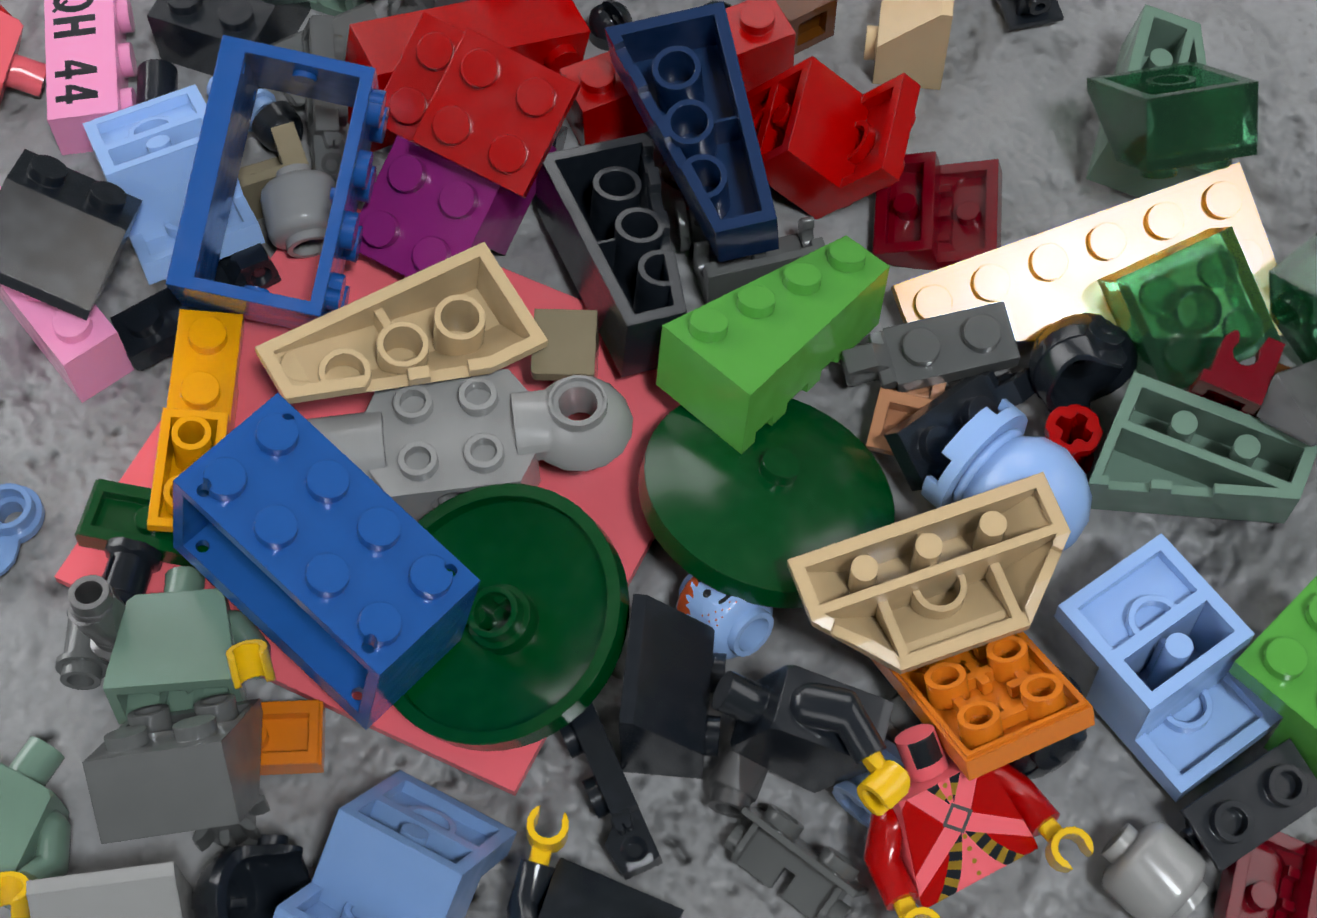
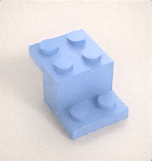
M196 84L82 123L105 180L119 186L125 193L143 200L128 238L149 285L162 280L166 281L207 105ZM238 179L219 260L256 244L265 243L260 225L243 195Z
M1162 533L1059 604L1056 609L1055 619L1099 667L1086 699L1175 802L1275 729L1283 718L1229 673L1234 661L1247 649L1255 633Z

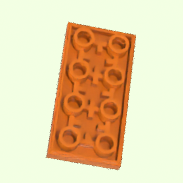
M1023 631L903 674H899L871 659L923 724L934 726L942 748L969 781L1095 725L1093 706Z

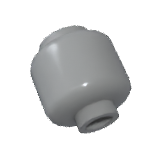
M290 164L280 168L276 172V177L262 188L260 195L261 209L268 238L274 246L287 251L290 256L295 258H309L321 255L331 210L330 191L331 187L336 188V182L331 175L320 170H312L308 164Z
M1155 821L1148 823L1138 831L1130 823H1127L1110 839L1101 851V855L1109 861L1103 872L1102 887L1106 893L1134 918H1187L1200 904L1209 890V885L1203 881L1206 873L1205 859L1164 822Z

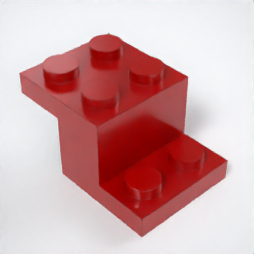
M423 11L384 91H387L385 107H389L386 130L526 199L581 86L579 83L468 27L464 32Z
M811 56L746 92L769 186L816 220L836 210L846 208L855 201L881 189L889 188L899 181L904 171V157L910 131L916 120L915 109L921 85L906 73H902L862 94L815 57Z

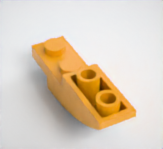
M179 310L167 406L162 409L147 519L148 531L173 532V480L234 430L239 396L238 375L244 333L243 314Z

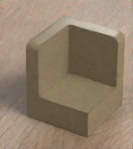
M294 122L271 128L278 157L244 166L239 170L238 180L243 195L256 219L264 218L260 204L261 190L270 180L276 177V172L290 164L304 163L309 165Z
M535 309L534 319L548 339V345L531 356L532 378L542 381H556L572 375H586L598 378V310Z

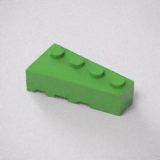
M846 235L662 325L656 385L742 455L755 442L756 432L763 425L768 423L772 426L786 413L787 403L800 390L808 392L820 380L821 371L830 362L838 363L842 359V351L854 348L879 324L890 266Z

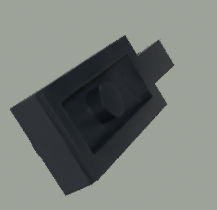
M259 243L220 259L214 281L240 287L252 285L267 289L280 282L281 278L267 251ZM167 287L112 316L110 319L120 336L129 360L137 371H143L174 354L180 309L206 310L183 306Z
M1029 367L1016 373L1010 374L1005 372L998 378L993 370L966 377L884 434L912 491L922 490L926 476L932 475L935 479L939 480L951 462L941 452L960 429L979 411L987 406L995 414H998L1000 412L997 408L1002 399L1006 398L1014 406H1017L1035 393L1030 380Z
M591 703L578 717L560 729V733L572 759L585 753L594 776L583 780L582 783L598 819L610 813L612 815L610 821L612 828L604 846L624 879L627 880L655 866H659L663 862L595 707Z

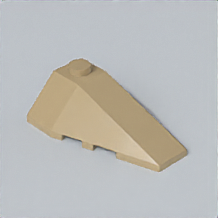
M882 0L879 25H867L864 60H874L872 84L881 85L902 73H906L920 84L923 89H941L953 19L954 0Z
M482 242L256 346L255 352L280 395L289 404L492 374L546 348L548 339L486 243Z

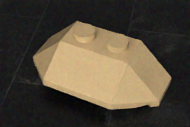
M1044 472L790 558L787 560V566L813 627L893 671L903 674L1028 630L1071 531Z

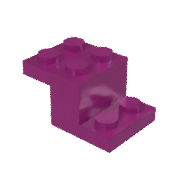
M397 135L374 183L370 202H365L360 212L359 225L363 226V236L359 253L406 277L482 242H485L489 249L505 256L537 191L538 175L525 199ZM552 146L549 153L556 152L557 148Z

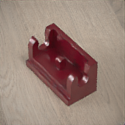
M1234 330L1222 340L1212 364L1208 369L1204 368L1195 376L1187 391L1253 416L1263 403L1286 344L1268 337L1255 354V363L1252 365H1242L1236 361L1233 355V349L1237 346L1240 339V332Z

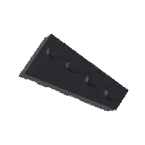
M649 132L548 153L537 179L536 209L587 310H598L599 333L621 377L658 369L662 325L687 313L676 254L672 252L669 238V218L667 211H664L661 198L662 184L659 169L655 167L653 138Z

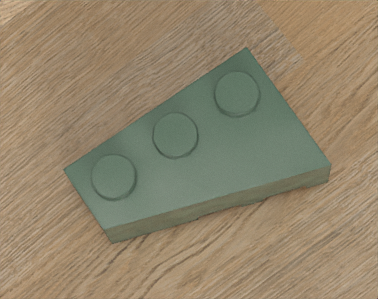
M1145 4L1120 49L1086 175L1087 180L1140 198L1222 168L1221 164L1215 163L1212 138L1216 133L1214 116L1208 115L1205 91L1210 84L1200 23Z
M1134 371L1088 482L1092 494L1091 509L1284 524L1301 498L1317 456V445L1311 447L1260 421L1257 417Z

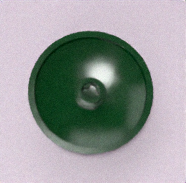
M791 399L787 403L786 413L772 426L766 423L756 432L755 442L742 455L680 405L671 411L654 430L639 470L638 491L641 508L648 526L663 549L677 564L702 583L723 594L741 598L751 604L785 609L804 608L787 566L788 559L895 522L893 495L888 480L873 454L841 423L824 412L795 399Z
M505 483L475 488L443 502L421 518L418 523L481 581L461 640L393 705L416 727L456 747L477 751H504L538 742L559 731L578 717L594 701L615 669L625 642L629 621V591L623 564L612 541L603 529L579 506L553 491L532 485ZM447 569L448 571L453 572V576H455L454 571Z

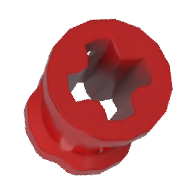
M1079 404L1055 408L1049 414L1045 423V437L1066 448L1087 475L1094 461L1093 452L1098 448L1103 435L1099 418L1092 410Z

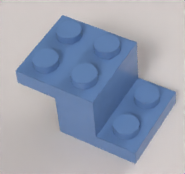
M399 770L339 808L311 883L277 905L273 918H465L480 878L508 856L517 831Z

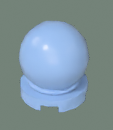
M1006 398L1001 400L997 408L1000 412L998 414H995L986 406L968 421L946 445L941 453L950 459L951 462L939 480L935 479L932 475L926 476L921 495L934 507L939 508L1044 472L1071 531L1063 549L1065 551L1077 541L1089 522L1092 494L1085 472L1066 448L1046 437L1023 436L1028 419L1023 412Z

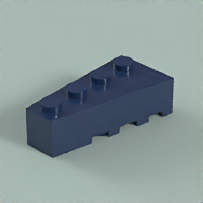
M724 1L606 27L605 32L612 64L718 261L723 262L779 249L777 216Z

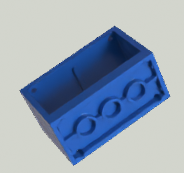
M222 35L165 283L183 306L211 312L243 314L244 319L295 329L348 304L350 286H346V275L343 274L346 261L356 263L363 236V226L359 225L360 213H357L359 201L370 202L376 177V166H372L373 152L370 151L372 142L383 143L389 118V107H385L387 91L379 90L376 68ZM258 87L353 107L336 188L331 187L330 191L331 210L310 301L269 293V290L257 286L244 285V287L214 281Z
M279 393L275 394L173 480V547L365 730L377 721L461 640L481 580ZM205 545L208 547V550L206 552H199L198 546ZM447 569L454 571L455 576H453V572L448 571ZM352 693H362V699L355 700L352 697Z

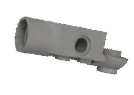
M500 369L492 374L375 391L365 412L307 419L417 522L443 502L475 488L505 483L526 484L538 487L541 481L538 462L540 460H544L567 471L586 472L606 466L623 453L632 437L633 416L626 399L607 382L593 376L572 375L556 380L544 390L528 391L509 369ZM575 413L591 415L589 418L581 421L567 418Z

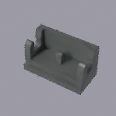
M813 216L799 219L798 232L796 234L778 237L779 249L719 262L714 252L709 253L708 240L695 242L692 267L704 303L707 304L825 246L822 237L814 239Z

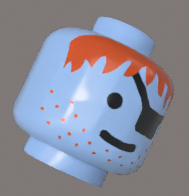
M691 574L686 576L679 588L676 609L713 627L715 631L713 653L727 654L726 660L739 656H749L759 650L769 638L774 626V619L772 617L773 607L751 604L741 598L723 594L702 583Z

